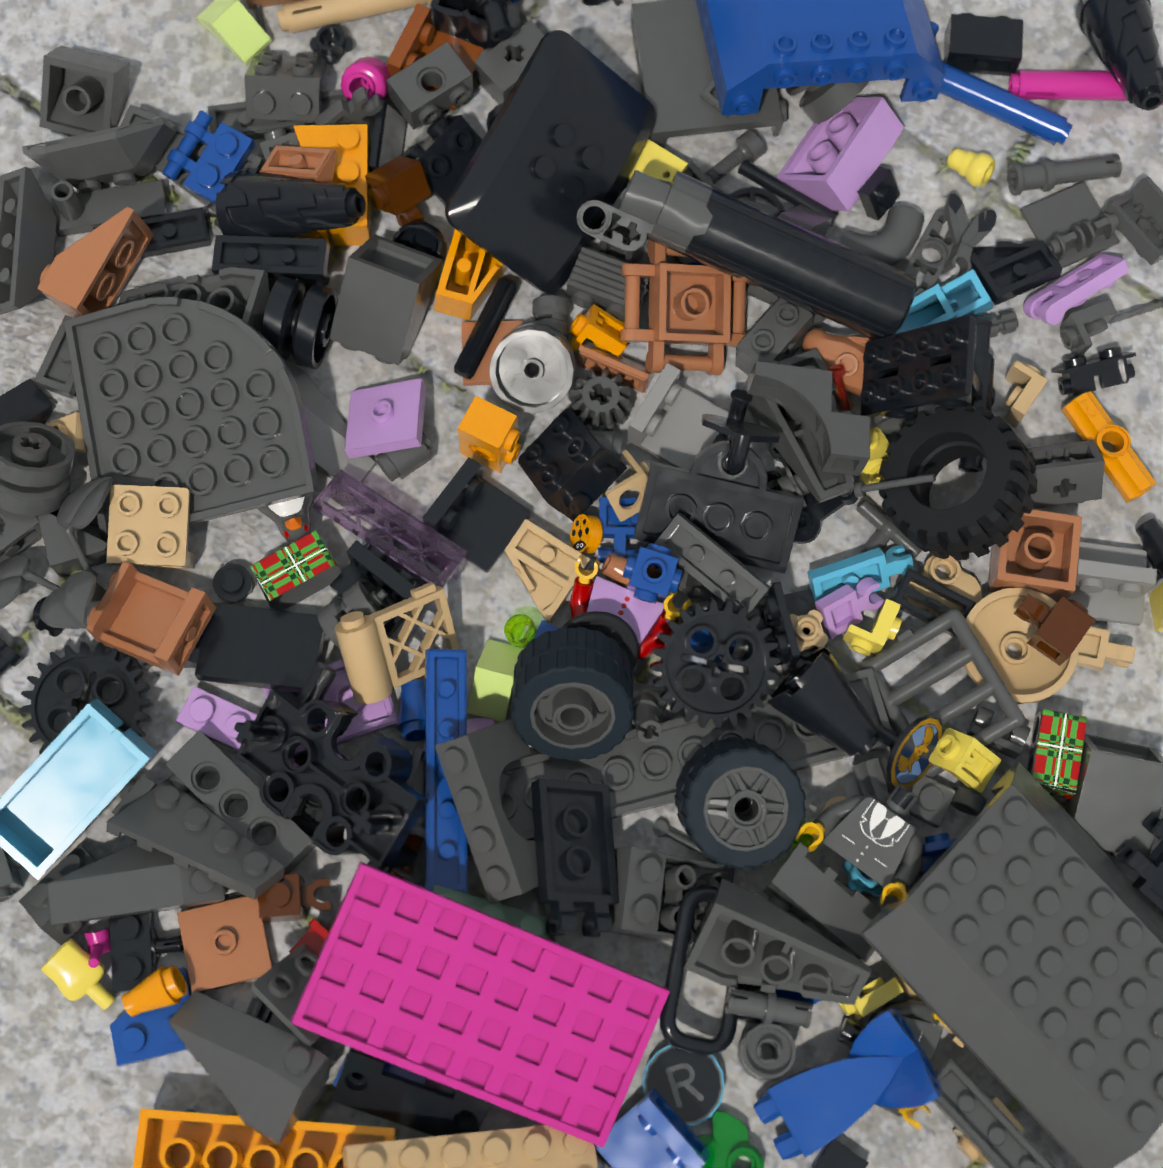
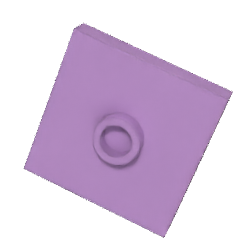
M422 378L351 391L344 449L349 459L421 446L426 385Z

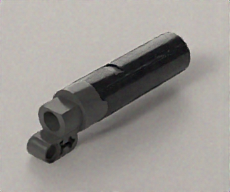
M635 170L618 209L602 201L589 200L580 206L576 216L577 223L583 232L617 248L634 251L642 247L646 239L651 240L725 274L737 278L745 277L748 279L747 283L874 340L894 335L901 328L913 303L914 293L917 288V282L913 275L783 217L777 216L773 218L769 212L760 209V207L679 171L675 173L669 185ZM591 206L600 207L605 214L604 223L599 228H589L583 222V213ZM612 213L620 215L615 223L621 226L628 227L630 222L636 224L635 231L640 234L638 240L631 239L628 244L622 242L623 235L614 230L611 232V237L603 235L611 224Z

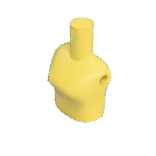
M70 937L42 965L40 970L56 984L68 1000L77 1001L87 994L105 1010L116 999L99 983L104 975L105 967L101 962H99L96 968L90 967L88 962L91 954Z

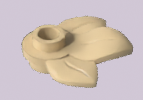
M932 555L925 562L921 575L976 602V604L982 599V591L975 577L963 572L959 562L951 555L947 559H941ZM936 568H943L947 573V578H939L935 573ZM910 581L908 586L951 609L956 608L962 612V607ZM906 596V601L922 609L927 608L928 612L937 617L942 615L941 613Z

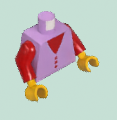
M583 554L580 555L575 564V572L579 577L575 578L570 599L571 617L573 618L586 612L602 611L622 618L631 626L636 634L639 645L638 659H645L653 654L651 648L663 647L664 642L656 634L657 632L666 634L671 632L666 623L667 619L673 620L677 624L679 622L677 618L679 617L678 609L672 603L676 593L672 592L665 599L664 604L656 601V604L638 600L633 597L634 591L627 590L601 577L596 576L593 582L591 578L597 574L600 561L596 558L594 569L588 571L582 568ZM690 599L684 603L682 608L684 611L690 608Z

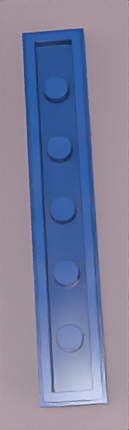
M426 649L425 798L428 799L425 805V888L432 890L434 884L466 894L468 893L467 837L435 745L467 734V650Z

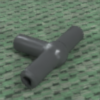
M863 500L856 508L859 514L878 529L860 553L878 547L882 550L890 540L896 545H903L905 552L911 554L912 558H916L922 551L892 523L891 518L885 516L868 500Z

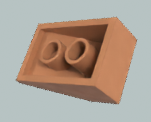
M126 207L56 255L52 264H48L43 269L37 289L58 308L74 317L110 308L114 305L154 233L135 210Z

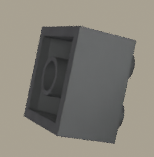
M62 45L44 55L39 127L74 136L117 127L128 97L130 62Z

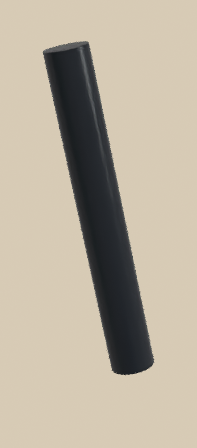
M744 160L741 163L737 173L794 206L802 205L831 217V227L837 220L839 214L748 161Z

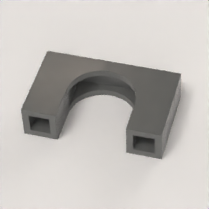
M511 718L435 745L489 903L521 895L537 887L535 838L526 840L513 829L505 815L500 798V778L505 766L510 762L532 754L529 745L516 732L514 720Z

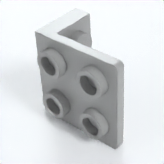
M667 363L630 422L627 441L674 467L690 470L695 457L707 446L712 445L720 433L703 426L701 422L702 415L714 414L727 417L728 411L679 385L681 370Z

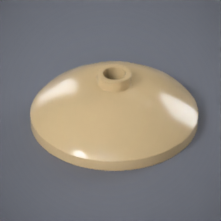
M1006 588L995 591L981 599L971 609L965 620L1016 703H1036L1051 697L1069 681L1077 665L1079 644L1071 656L1060 666L1027 644L1037 628L1013 613L1028 594L1036 598L1048 610L1052 608L1056 601L1032 589ZM960 642L959 646H960V649H962V648H964V647H963V645H962L961 642ZM1013 646L1017 648L1019 657H1011L1007 652V647ZM972 661L964 666L968 675L977 686L984 682Z

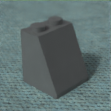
M374 234L348 257L329 339L339 342L345 349L362 351L373 355L382 363L399 365L412 350L444 260Z
M1085 734L1077 790L1068 789V791L1076 794L1069 800L1067 799L1065 811L1102 850L1111 851V856L1117 858L1116 856L1127 844L1134 851L1137 850L1148 858L1154 836L1142 825L1152 813L1158 818L1163 805V756L1155 748Z

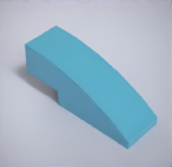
M972 269L942 287L937 284L914 297L910 310L896 334L965 315L977 317L994 307L977 274Z

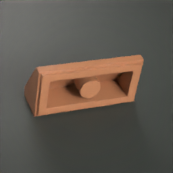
M276 145L259 173L332 183L337 152L335 149Z
M586 341L578 348V366L587 370L591 369L601 375L603 369L607 368L610 379L620 374L623 377L622 385L629 386L641 393H646L655 373H649L646 370L645 364L621 354L617 357L609 351L599 349L591 341Z

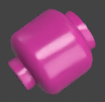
M367 56L359 58L348 66L341 77V89L347 101L349 102L352 99L355 90L363 86L367 89L369 99L378 94L381 100H385L389 96L386 80L391 77L387 64L379 58Z

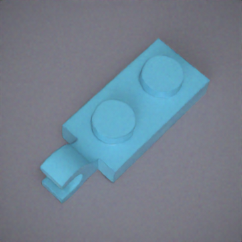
M897 545L889 548L885 554L878 547L808 571L807 574L814 602L846 584L855 590L857 584L867 577L873 578L880 584V587L871 593L891 587L889 577L902 574L906 568L913 570L914 564L912 555H906L904 546Z

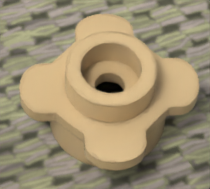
M811 610L807 615L802 616L790 614L800 652L811 649L814 646L820 648L827 644L828 636L823 632L821 625L823 615L819 611ZM808 628L810 633L804 634L803 629Z

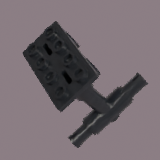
M965 315L868 341L865 345L863 356L864 370L860 395V414L870 417L881 415L896 419H911L918 416L919 406L928 404L951 408H962L971 405L974 410L981 406L992 412V406L995 401V390L993 387L995 359L992 354H989L992 322L976 319V317L971 315ZM966 456L960 458L958 470L963 472H982L983 457Z

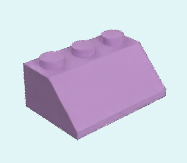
M855 97L846 107L827 121L820 124H812L776 178L831 210L849 211L858 200L859 195L857 191L877 170L887 153L893 148L904 126L883 97Z

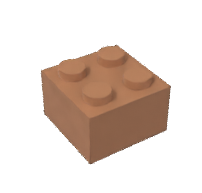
M1032 509L1030 514H1023L1021 519L1025 524L1018 532L1012 530L1006 536L1009 540L1000 548L996 544L992 545L987 592H995L1006 588H1027L1043 593L1056 602L1061 597L1068 599L1076 589L1082 517Z

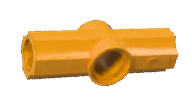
M1091 391L1076 397L1062 409L1063 414L1082 441L1093 440L1105 461L1104 472L1126 503L1139 498L1157 484L1131 448L1129 433L1123 427L1113 423ZM1102 441L1111 443L1116 452L1107 451L1103 447Z

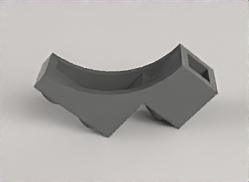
M756 361L747 381V394L760 396L776 402L793 413L804 424L816 443L822 472L860 476L870 459V416L857 415L851 411L832 412V371L822 370L810 365L798 367L783 365L777 361Z

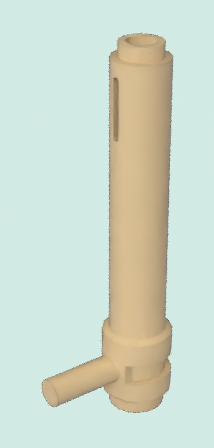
M303 0L283 5V9L277 10L281 31L289 30L291 34L330 24H338L416 7L417 3L421 5L428 4L430 7L432 0Z

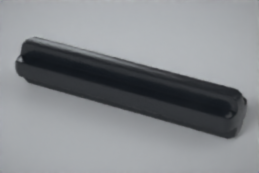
M505 277L498 279L454 365V372L458 376L465 379L473 378L517 291L516 283Z

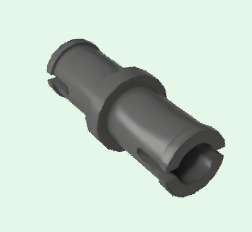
M731 986L728 989L725 1002L728 1004L725 1006L726 1014L761 1019L762 1024H772L774 1021L801 1026L806 1029L810 1026L812 1011L809 1010L813 1008L811 1001L779 997L776 992H765L763 994L736 989Z

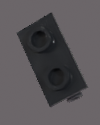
M1120 346L1098 351V358L1086 360L1085 355L1064 359L1062 360L1063 366L1051 369V372L1062 374L1063 380L1058 382L1061 395L1067 394L1069 397H1073L1085 392L1095 391L1094 376L1099 377L1101 388L1128 383L1130 378L1135 377V369L1131 363L1127 364L1126 358L1136 356V352H1122Z

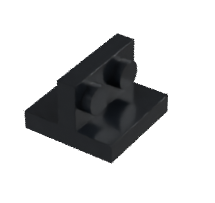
M380 528L365 546L356 540L346 551L350 563L330 584V588L343 599V592L359 579L364 578L371 582L379 591L384 589L388 595L385 599L391 606L412 597L410 590L429 582L436 584L440 577ZM397 616L384 625L386 634L390 637L405 619Z

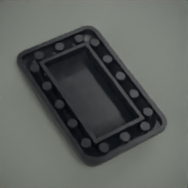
M553 30L546 33L537 45L450 195L445 206V216L448 223L537 290L544 293H554L560 290L569 278L582 247H588L594 238L580 229L576 217L578 209L589 200H598L613 206L656 122L654 106L571 35L562 30ZM591 206L584 211L583 222L589 228H599L605 218V214L600 207Z

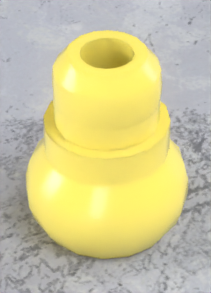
M961 148L953 149L947 159L948 167L959 172V175L966 178L967 182L973 187L985 186L990 180L996 165L995 160L990 154H977L973 151L967 152Z

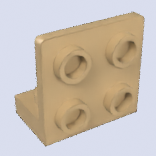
M112 485L110 488L106 563L121 566L126 561L133 564L134 567L194 569L195 554L187 551L190 490L182 487Z

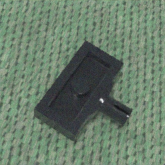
M153 912L109 918L113 992H129L157 970L160 954L184 951L183 945L177 944L183 943L181 935L159 938L154 928Z

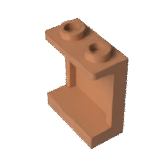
M124 561L119 570L111 575L107 591L100 603L91 610L86 629L97 642L110 648H116L122 653L179 676L215 612L216 606L206 592L191 587L189 592L142 574L136 570L133 564Z

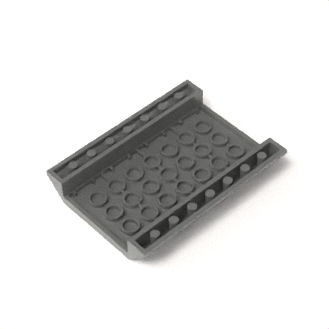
M1016 762L990 790L995 795L990 803L900 902L886 904L860 935L1080 1168H1113L1140 1151L1163 1123V914L1132 886L1133 882L1024 766L1020 762Z

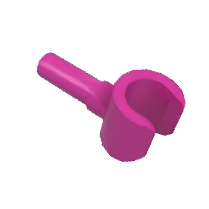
M109 927L96 932L91 930L85 932L88 953L91 954L88 964L92 968H96L99 965L103 953L111 951Z

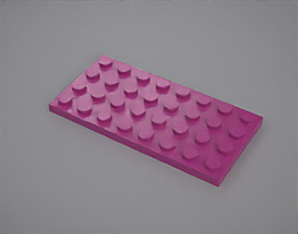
M360 861L293 1013L291 1024L604 1148L670 991L656 983Z

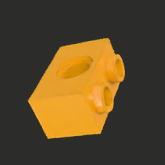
M475 396L457 428L460 454L470 457L474 461L501 474L506 463L510 465L514 463L521 449V444L518 443L521 432L518 431L517 415Z

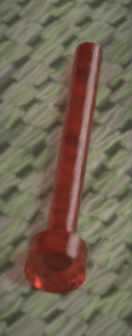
M841 364L833 365L829 368V371H832V378L836 381L843 411H851L842 377L845 375L844 366Z

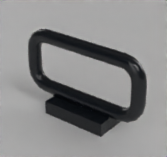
M700 885L689 890L682 898L679 906L665 988L670 993L660 1014V1029L663 1037L670 1045L680 1050L702 1055H716L726 1050L732 1043L738 1021L761 1023V1019L726 1014L725 1006L728 1004L725 1002L730 987L727 986L720 1029L715 1037L704 1038L681 1032L676 1025V1015L685 970L684 965L687 959L695 910L699 903L711 902L718 888L708 885ZM737 983V986L734 987L736 989L765 994V992L761 991V986Z

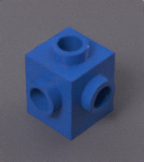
M649 544L647 549L640 547L636 556L629 554L622 577L629 579L626 589L634 591V598L656 604L657 599L664 601L669 591L676 593L682 570L676 569L679 558L670 556L672 550L660 545ZM649 565H654L661 569V576L659 578L653 579L647 575L646 570Z

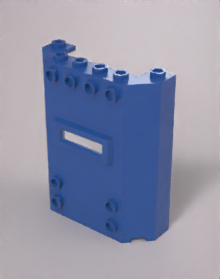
M696 0L722 116H743L758 113L763 89L769 88L786 89L796 86H824L827 84L862 83L864 81L877 80L894 81L905 78L900 93L901 102H925L936 100L945 73L924 0Z

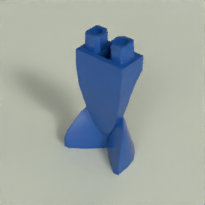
M892 1008L876 1017L864 1028L854 1041L849 1057L823 1063L790 1075L767 1089L768 1093L757 1101L753 1107L764 1125L782 1116L789 1130L777 1136L773 1141L781 1158L786 1160L803 1154L805 1158L823 1148L848 1130L874 1104L888 1108H915L939 1098L942 1094V1088L932 1064L903 1016L896 1009Z

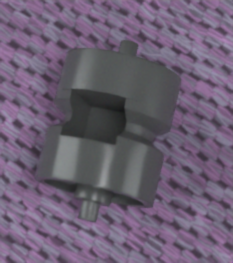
M364 578L359 579L343 592V600L335 598L318 611V621L325 632L323 635L326 641L331 640L339 648L334 628L340 622V618L354 611H361L364 615H370L389 607L390 605L385 599L388 595L384 589L379 591L371 582ZM389 619V620L383 622L384 625H385L386 623H388V622H389L390 620H392V619Z

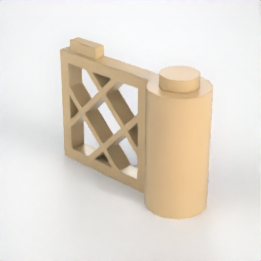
M429 582L410 590L412 597L375 613L364 615L361 611H354L340 618V622L335 625L334 630L356 703L372 704L382 701L392 694L394 688L425 675V662H423L425 651L430 648L436 634L445 637L448 650H460L444 588L441 586L435 587L434 583ZM435 600L438 611L432 623L428 625L418 620L417 618L423 606ZM400 616L406 619L396 640L387 636L383 622ZM414 624L428 629L418 650L405 645ZM404 649L415 654L409 668L397 673L395 662L401 650Z

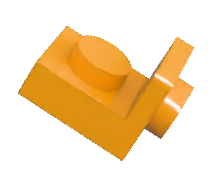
M595 304L591 306L585 315L579 313L568 331L572 334L570 343L573 345L575 352L586 338L593 341L599 349L609 351L617 357L627 347V342L620 341L621 329H624V323Z

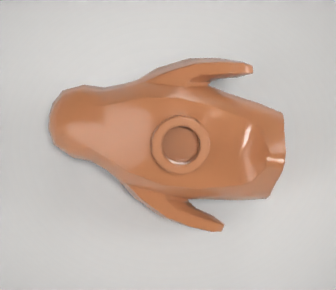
M813 328L805 334L802 340V348L805 352L817 348L829 371H832L836 386L835 397L848 407L853 408L854 404L846 395L845 390L858 396L861 395L865 345L868 341L874 339L863 334L838 335L830 333L825 329Z

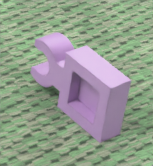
M867 577L857 584L855 590L846 584L816 601V609L823 615L821 622L823 632L830 639H833L845 632L850 624L855 626L863 621L862 611L866 609L875 610L881 607L884 600L876 593L871 594L872 591L880 587V584L873 578Z

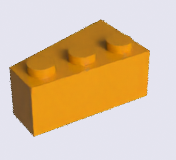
M294 125V131L300 147L335 149L337 157L332 183H345V187L356 188L365 199V213L359 218L357 223L345 228L328 229L334 246L363 245L371 238V201L368 196L369 187L365 179V175L370 173L368 164L371 142L368 125Z
M455 229L436 291L434 311L470 321L495 287L498 279L505 273L507 267Z

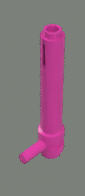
M1018 70L1016 74L1011 73L1009 76L1008 92L1026 100L1128 101L1124 91L1110 71Z

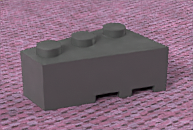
M800 842L763 892L769 896L767 900L786 913H792L803 924L861 962L866 963L875 950L860 933L881 910L859 891L854 890L853 892L836 879L838 874L829 866L822 869L807 858L806 855L810 850Z

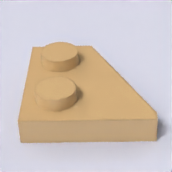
M525 519L504 551L544 620L551 623L570 595L575 578L579 577L575 572V564L578 557L582 554ZM583 555L581 566L586 570L591 561Z

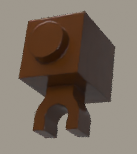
M399 155L365 175L369 187V199L378 210L396 215L399 226H403L410 221L425 222L416 204L432 194L420 161Z
M1030 594L1026 596L1013 613L1037 628L1027 644L1059 666L1071 656L1096 620L1088 615V610L1085 606L1075 600H1067L1061 597L1048 610Z
M299 873L284 874L280 881L259 896V918L265 923L306 920V907H312L322 912L333 911L331 901L318 902L316 900V893L319 889L332 888L331 879H318L305 886V879Z

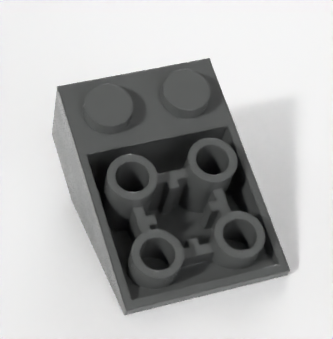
M632 846L615 848L619 904L611 908L609 907L612 919L611 933L673 942L678 910L682 898L689 890L700 885L718 887L722 878L733 883L735 869ZM701 902L696 907L689 944L693 945L711 902Z

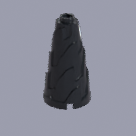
M1080 0L1076 8V18L1079 27L1088 37L1104 65L1121 86L1129 103H1134L1136 107L1142 110L1158 108L1163 103V66L1158 53L1159 43L1153 27L1154 17L1150 0H1087L1085 4Z
M235 171L225 175L220 184H228L226 191L216 195V215L219 228L223 235L294 237L309 234L313 231L345 228L357 223L359 218L364 215L366 209L364 196L356 188L345 187V183H321L311 179L285 178L284 175L250 173V171Z

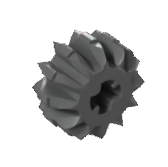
M605 368L602 370L601 376L597 377L595 372L590 369L587 371V380L579 377L575 379L574 386L576 389L569 391L568 400L573 403L569 409L579 416L585 426L589 422L592 423V430H599V425H604L607 431H613L614 422L623 425L626 422L624 412H629L632 409V401L627 399L631 396V388L629 386H621L623 377L620 374L610 379L609 370ZM600 397L601 401L606 402V404L601 405L598 400H594V398Z

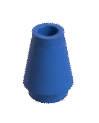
M412 680L401 685L397 730L401 732L402 739L406 741L416 742L425 740V685L421 680Z

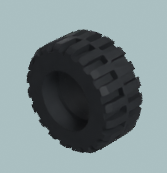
M971 405L955 408V410H952L950 407L940 406L935 408L934 414L928 415L927 412H924L915 418L917 422L910 428L905 425L898 432L901 435L896 443L892 441L887 448L888 461L883 460L879 470V474L884 480L879 482L935 474L937 476L946 465L966 456L986 458L985 477L978 491L969 500L950 509L930 508L929 496L933 482L879 490V495L884 499L882 507L886 515L892 519V523L912 543L924 552L929 551L934 557L947 559L951 555L955 560L969 559V553H974L977 557L989 554V547L994 544L1000 548L1009 541L1006 536L1012 530L1018 532L1025 524L1021 518L1024 513H1031L1035 503L1029 495L1037 492L1038 480L1033 475L1036 467L1033 458L1028 454L1027 447L1000 416H994L990 410L981 406L975 408V410Z

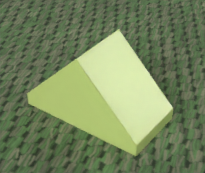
M214 0L197 17L198 22L246 66L272 42L268 34L239 0Z
M490 639L487 640L476 665L467 708L468 715L479 718H492L494 722L498 723L506 720L512 700L514 667L519 653L524 648Z

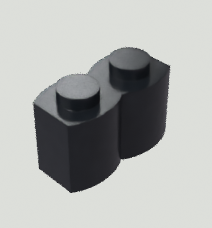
M474 0L431 1L432 24L435 25V29L460 39L467 38L472 44L484 49L494 48L502 42L492 40L485 15L477 10ZM507 4L506 7H505V9H506V13H507V16H508V4Z

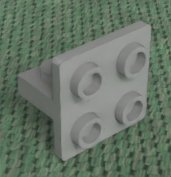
M1080 542L1076 589L1067 600L1072 599L1081 603L1088 610V615L1098 621L1139 626L1143 622L1145 594L1156 585L1157 569L1146 568L1147 552L1145 550Z

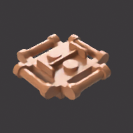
M648 240L647 253L650 258V264H622L621 277H625L624 329H621L620 341L648 343L645 363L646 370L649 373H661L666 364L669 363L679 370L706 371L707 375L720 376L724 368V346L736 347L746 336L745 309L748 279L725 274L710 266L666 263V256H687ZM640 278H649V330L640 329ZM664 343L708 345L707 356L664 354Z

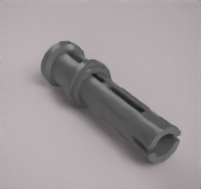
M1118 154L1055 163L1047 158L1040 159L1038 163L1026 165L1013 162L1008 166L1007 182L1010 193L1013 196L1022 194V191L1041 189V191L1047 192L1058 184L1112 177L1118 178L1122 172V162L1115 163V161L1121 159Z

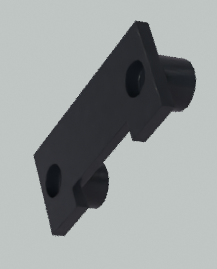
M350 1048L331 1101L432 1136L479 1132L491 1103L457 1089L453 1095L383 1071L384 1060Z

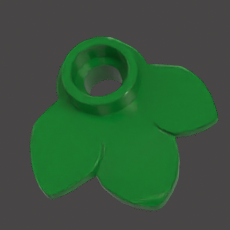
M714 1112L712 1134L697 1136L710 1150L707 1162L701 1168H735V1161L740 1156L748 1158L750 1168H764L761 1153L757 1148L749 1144L746 1126L739 1119L728 1113Z

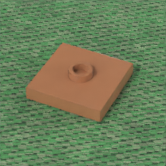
M244 896L177 913L192 993L194 990L202 993L255 980L273 967L265 923L259 918V897L254 900Z

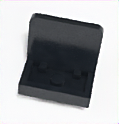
M461 115L447 119L443 117L438 118L426 130L429 136L421 144L418 142L413 144L402 155L403 157L420 161L430 190L445 206L482 142L480 136Z
M569 408L565 409L555 418L518 459V464L545 501L573 522L627 469L623 461L600 444L578 415Z

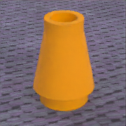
M175 965L167 968L160 966L132 990L123 994L122 1003L126 1012L131 1017L140 1013L180 1003L182 997L187 995V984L182 973Z

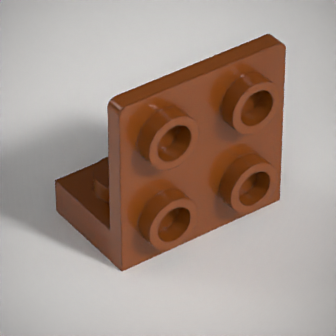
M417 3L387 61V69L390 75L393 76L448 42L471 72L473 78L475 74V61L484 49L435 29V25L432 24L431 8ZM431 86L426 88L425 90L433 92L437 91L440 88L436 86ZM451 106L448 109L456 110L458 106Z

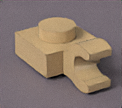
M1091 626L1079 643V655L1076 666L1101 671L1104 661L1117 667L1129 668V664L1133 663L1136 648L1108 642L1109 630Z

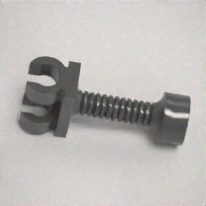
M747 130L735 140L737 148L709 171L703 173L689 159L687 161L688 167L683 173L717 188L714 184L741 164V162L747 159L749 162L754 163L766 153L765 146L753 131Z
M980 706L971 721L966 735L972 736L988 727L993 718L994 711ZM1021 725L1010 732L1007 740L999 738L987 745L986 748L996 756L999 752L1015 760L1021 755L1031 728ZM966 786V788H957L951 805L965 814L977 817L984 809L987 800L980 793Z

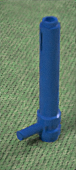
M930 22L935 38L939 31V26L935 22ZM941 61L945 77L939 93L1052 145H1055L1056 142L1061 145L1064 144L1073 126L1067 123L1068 118Z

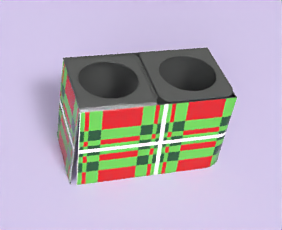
M316 530L250 565L270 608L281 611L329 586L342 572L339 564Z
M1043 709L1035 716L1027 771L1051 796L1069 800L1076 793L1070 792L1068 789L1077 790L1087 717Z

